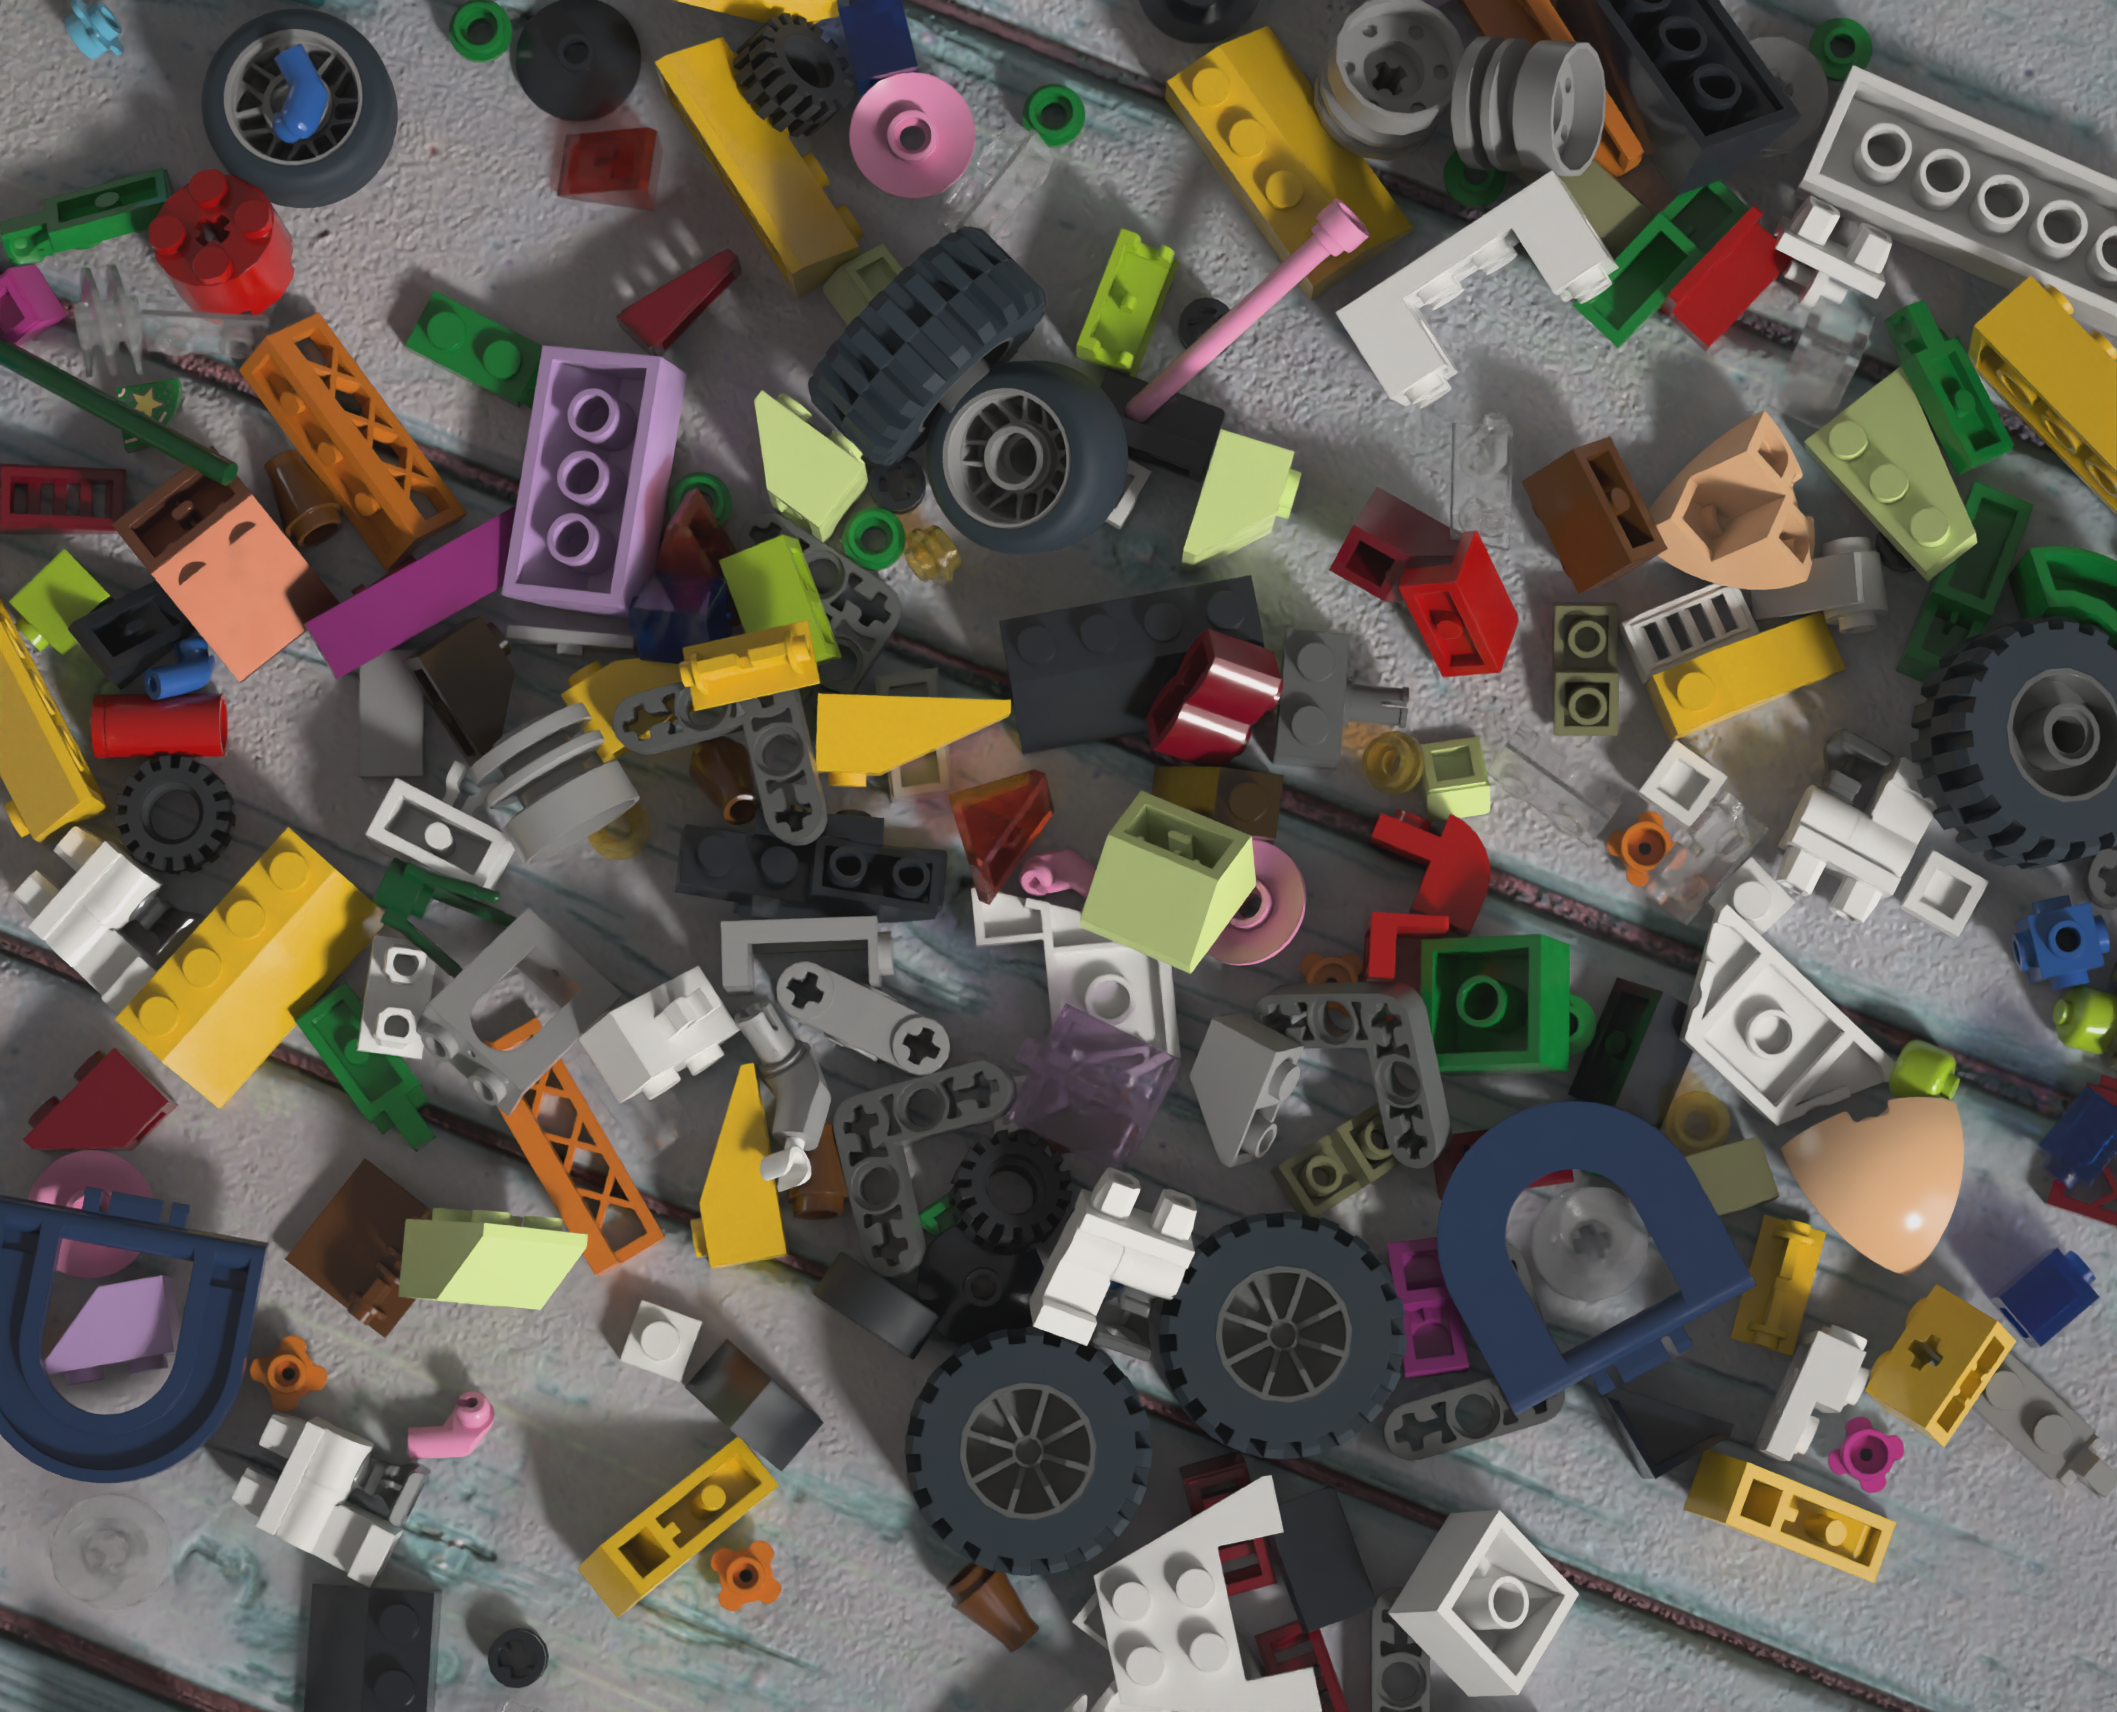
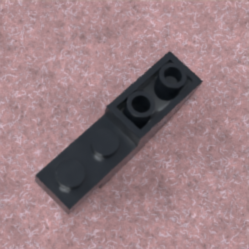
M685 824L680 839L675 892L734 902L733 913L774 919L877 916L879 923L932 920L936 918L938 913L942 856L822 835L812 845L794 846L779 839Z

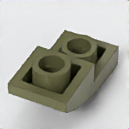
M1593 158L1591 165L1579 176H1558L1566 184L1614 260L1656 216L1614 174L1608 172L1595 158ZM1524 166L1515 173L1528 186L1544 176L1543 174H1531Z
M1553 602L1552 704L1554 736H1618L1619 671L1617 670L1619 606L1616 602Z
M1376 1103L1328 1135L1273 1168L1270 1173L1295 1212H1303V1215L1317 1218L1402 1163L1390 1151L1385 1136L1379 1103Z
M1759 1136L1685 1157L1719 1216L1768 1204L1780 1197ZM1644 1225L1645 1230H1646L1647 1235H1648V1238H1649V1237H1651V1235L1649 1234V1232H1648L1646 1226Z

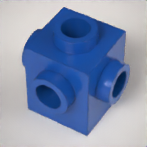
M2069 895L2031 903L2034 914L2015 922L2017 933L2012 934L2011 937L2016 964L2020 971L2026 970L2029 985L2050 981L2052 991L2090 983L2088 972L2105 965L2102 954L2110 951L2108 931L2101 915L2093 916L2090 902L2072 906ZM2059 929L2069 930L2073 947L2072 952L2062 951L2057 946L2055 937Z

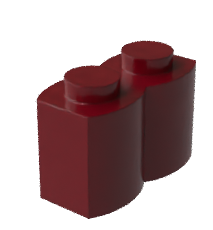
M1209 628L1202 632L1186 653L1177 675L1165 684L1148 713L1146 725L1152 749L1203 767H1225L1234 756H1240L1249 743L1251 725L1259 720L1265 711L1272 710L1280 699L1283 679L1280 675L1275 652Z

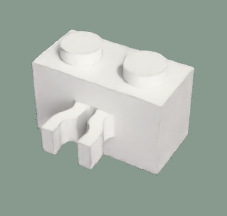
M456 760L448 772L446 794L441 801L395 778L366 832L371 845L407 863L412 861L430 871L494 890L515 849L505 833L475 819V815L488 806L484 798L499 783L493 782L483 786L478 794L469 796L463 808L458 810L456 807L462 797L460 783L465 778L468 769ZM473 898V899H475V900H477V901H479V902H481V903H484V904L487 903V901H484V900H481V899H477V898Z
M698 965L609 1012L578 1039L618 1102L622 1103L642 1091L648 1100L657 1097L681 1080L677 1072L686 1067L692 1076L711 1067L725 1056L720 1046L740 1029Z

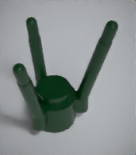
M397 857L393 859L372 902L386 909L380 921L381 923L403 934L453 978L463 969L408 921L410 915L422 920L434 899L505 927H509L517 919V917L507 914L502 910L471 899L477 898L496 903L501 897L498 891L430 871L412 861L407 863Z

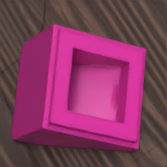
M36 265L8 268L0 275L1 337L21 346L56 325L66 316L64 308Z

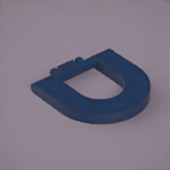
M1559 1100L1525 1108L1506 1117L1485 1132L1468 1149L1456 1166L1442 1198L1438 1216L1437 1246L1440 1267L1446 1287L1516 1415L1590 1375L1601 1395L1616 1388V1385L1607 1370L1609 1366H1616L1624 1383L1671 1359L1661 1341L1664 1336L1671 1338L1679 1354L1694 1345L1683 1325L1757 1286L1698 1177L1682 1152L1666 1135L1645 1119L1613 1105L1586 1100ZM1579 1169L1591 1171L1608 1178L1626 1193L1635 1206L1680 1290L1562 1354L1514 1268L1508 1253L1506 1229L1512 1206L1519 1195L1531 1183L1552 1172Z
M86 1187L84 1191L85 1196L82 1209L0 1194L1 1436L17 1452L32 1463L54 1474L82 1482L103 1484L138 1481L158 1475L187 1460L201 1449L221 1427L234 1406L241 1389L266 1266L269 1242L186 1228L190 1214V1205L173 1202L169 1223H162L161 1218L165 1201L112 1191L108 1212H101L104 1190ZM62 1239L194 1262L176 1356L170 1375L161 1389L151 1399L130 1411L103 1415L80 1409L66 1400L57 1391L46 1372L42 1354V1343Z

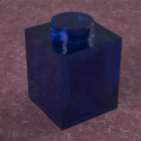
M849 0L850 6L838 8L858 95L865 94L872 86L887 77L901 73H919L902 0Z
M653 572L640 596H634L629 607V630L632 634H637L640 660L679 664L685 661L682 648L729 638L733 628L726 578Z
M2086 1085L2038 1145L2037 1152L2046 1158L2040 1165V1168L2057 1183L2070 1191L2076 1183L2088 1191L2117 1156V1108Z
M2057 1247L2043 1252L1990 1297L1989 1300L2030 1348H2038L2047 1343L2100 1297L2090 1286L2096 1280V1277L2085 1262L2072 1250L2064 1255Z

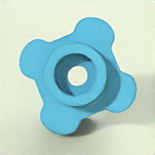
M72 0L70 2L74 12L64 19V25L69 36L84 55L92 60H96L108 50H111L116 56L124 52V47L117 37L122 33L121 26L115 15L106 5L101 2L95 4L93 1L84 3L82 0Z

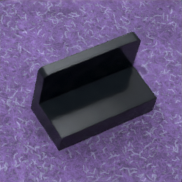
M1113 369L1108 370L1100 388L1110 398L1121 418L1127 440L1128 457L1201 483L1225 417L1224 410L1183 394L1175 393L1147 420L1142 423L1127 419L1125 406L1149 382Z
M1617 977L1596 1026L1594 1039L1587 1047L1568 1095L1577 1100L1596 1101L1627 1110L1645 1119L1660 1130L1693 1053L1679 1039L1688 1005L1664 991Z

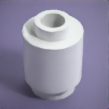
M1868 537L1842 538L1827 542L1821 546L1822 557L1852 551L1861 552L1865 603L1824 610L1825 622L1830 625H1839L1841 634H1858L1872 631L1878 628L1877 619L1889 613L1880 553L1873 551L1871 538Z

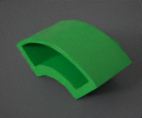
M2042 546L2029 548L2008 575L2021 619L2036 616L2047 619L2056 615L2071 617L2079 623V627L2091 623L2106 631L2109 635L2107 644H2116L2117 561L2102 554L2076 547Z

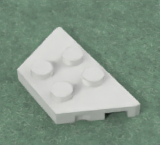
M1721 904L1715 910L1679 1039L1765 1120L1775 1126L1801 1117L1815 1108L1823 1105L1829 1106L1852 1097L1851 1094L1882 1082H1889L1896 1063L1728 904Z

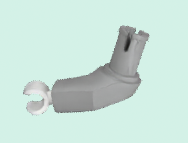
M762 997L743 1006L740 1009L742 1013H737L733 1021L754 1048L756 1055L761 1061L758 1076L776 1098L772 1134L785 1147L782 1151L762 1158L760 1173L765 1181L778 1178L777 1190L782 1192L809 1180L811 1165L804 1151L814 1150L818 1146L832 1098L810 1044L801 1040H794L779 1019L780 1017L767 997Z

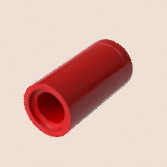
M186 693L158 700L151 699L148 694L94 695L91 711V737L94 755L96 758H159L160 756L167 755L172 757H225L228 745V711L225 694Z

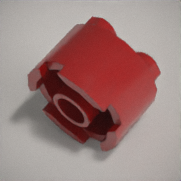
M216 169L197 172L189 183L185 184L167 199L155 220L148 227L149 243L154 249L157 263L179 296L194 313L215 322H224L222 316H235L246 311H250L253 316L263 313L282 297L293 279L295 269L291 264L293 253L291 234L266 195L258 187L242 181L235 175H223Z

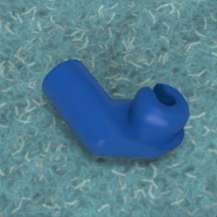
M302 44L295 45L274 58L290 89L282 110L273 116L272 127L277 137L287 143H295L300 138L307 139L318 129L328 99L327 89Z
M202 636L183 639L175 643L173 651L178 663L146 670L144 685L151 699L158 700L196 692L209 683L216 664L214 655L209 656L208 643Z

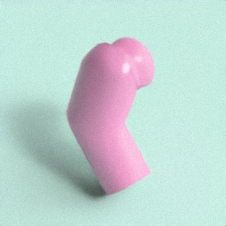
M1067 848L1035 854L1024 862L1019 874V882L1022 889L1031 896L1040 897L1049 893L1074 889L1087 899L1097 867L1073 849Z
M473 1390L461 1394L456 1400V1408L442 1426L409 1427V1458L464 1457L471 1454L492 1428L495 1412L486 1395Z

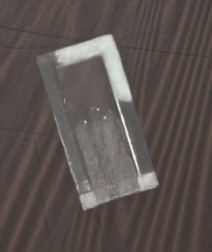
M1820 295L1806 316L1767 407L1818 429L1831 421L1861 360L1876 315L1844 301L1838 304Z

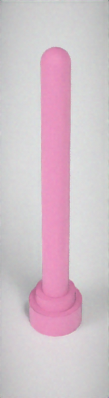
M1334 198L1316 215L1319 222L1311 228L1314 234L1126 404L1125 415L1127 419L1138 423L1147 420L1330 254L1337 257L1344 250L1348 253L1355 250L1370 236L1367 228L1357 215L1340 199Z

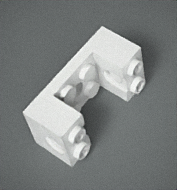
M1553 170L1336 312L1391 400L1405 407L1410 404H1417L1421 409L1438 400L1452 389L1447 380L1459 373L1419 308L1429 304L1431 309L1435 310L1450 302L1464 291L1460 281L1477 270L1482 269L1485 275H1488L1502 268L1518 255L1514 249V246L1518 243H1522L1552 292L1559 295L1565 303L1572 298H1577L1580 304L1585 303L1612 285L1608 275L1619 268L1566 184Z

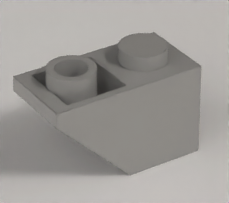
M1241 1012L1212 1018L1189 1075L1219 1162L1230 1168L1257 1161L1270 1149L1277 1133V1125L1273 1122L1281 1102L1290 1096L1299 1080L1300 1068L1296 1065L1304 1047Z

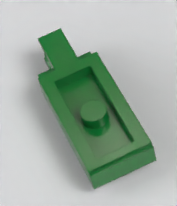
M162 167L44 199L45 209L0 221L1 239L11 265L43 262L46 256H53L54 253L71 249H90L104 240L133 232L149 233L148 227L155 220L167 199L174 194L168 171Z
M434 291L405 344L406 349L518 408L521 404L532 409L542 346Z
M1924 299L1905 306L1886 318L1884 322L1896 350L1898 361H1901L1900 364L1957 476L1996 460L2012 451L2014 444L1959 337L1956 336L1950 339L1941 328H1938Z
M345 982L295 1018L294 1021L370 1124L374 1123L382 1135L396 1126L411 1148L417 1152L436 1138V1135L417 1111L430 1100L421 1089L423 1085L402 1057L356 1051L363 1004L349 984Z

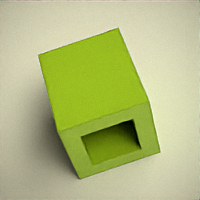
M63 549L9 603L22 615L14 625L40 652L50 644L65 656L78 643L67 629L72 622L115 601V599L66 549Z

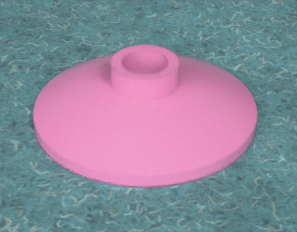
M909 72L896 74L881 80L863 95L851 118L849 130L850 148L858 169L877 189L898 198L922 199L945 191L963 175L971 161L975 148V124L966 101L950 84L929 74ZM912 128L921 131L925 137L922 147L917 150H908L903 147L900 138L904 131Z
M1252 840L1256 886L1206 953L1220 962L1241 966L1252 965L1270 959L1290 943L1303 921L1307 896L1302 873L1288 854L1268 842ZM1260 898L1261 907L1253 917L1246 918L1245 908L1248 902L1252 899Z
M99 1150L77 1151L55 1160L38 1176L28 1196V1200L82 1209L86 1187L103 1189L101 1206L105 1212H108L112 1191L153 1198L146 1179L135 1166L122 1157ZM62 1239L56 1270L76 1278H103L124 1270L142 1253Z

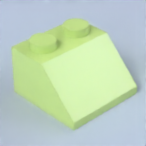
M1223 429L1220 430L1183 549L1181 571L1193 574L1270 534L1276 516L1289 519L1302 472L1291 469L1295 451Z

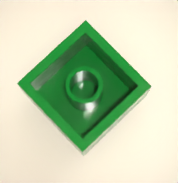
M1543 934L1421 940L1420 996L1427 1010L1440 1074L1457 1077L1569 1072V944Z

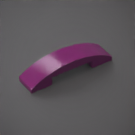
M516 505L305 623L307 631L335 680L502 587Z

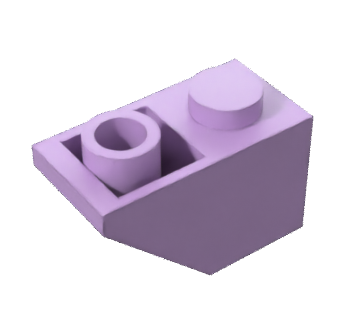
M160 1275L98 1286L44 1361L47 1374L55 1376L65 1375L66 1386L104 1380L103 1367L125 1363L129 1365L130 1374L169 1368L167 1356L176 1355L180 1335L172 1277Z

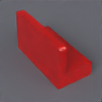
M1755 205L1670 291L1660 308L1705 352L1786 270L1791 260L1795 259L1775 249L1777 240L1759 224L1764 213Z
M1465 531L1462 534L1450 565L1405 568L1398 584V588L1442 677L1500 673L1519 623L1518 614L1478 531Z
M1371 912L1365 922L1362 982H1392L1395 977L1396 938L1442 939L1449 930V916Z

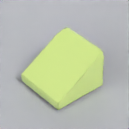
M882 243L838 267L823 285L822 290L848 326L869 305L868 303L880 291H883L903 269L886 245Z
M1479 736L1416 745L1425 810L1429 821L1447 820L1450 814L1463 818L1489 813L1490 785Z

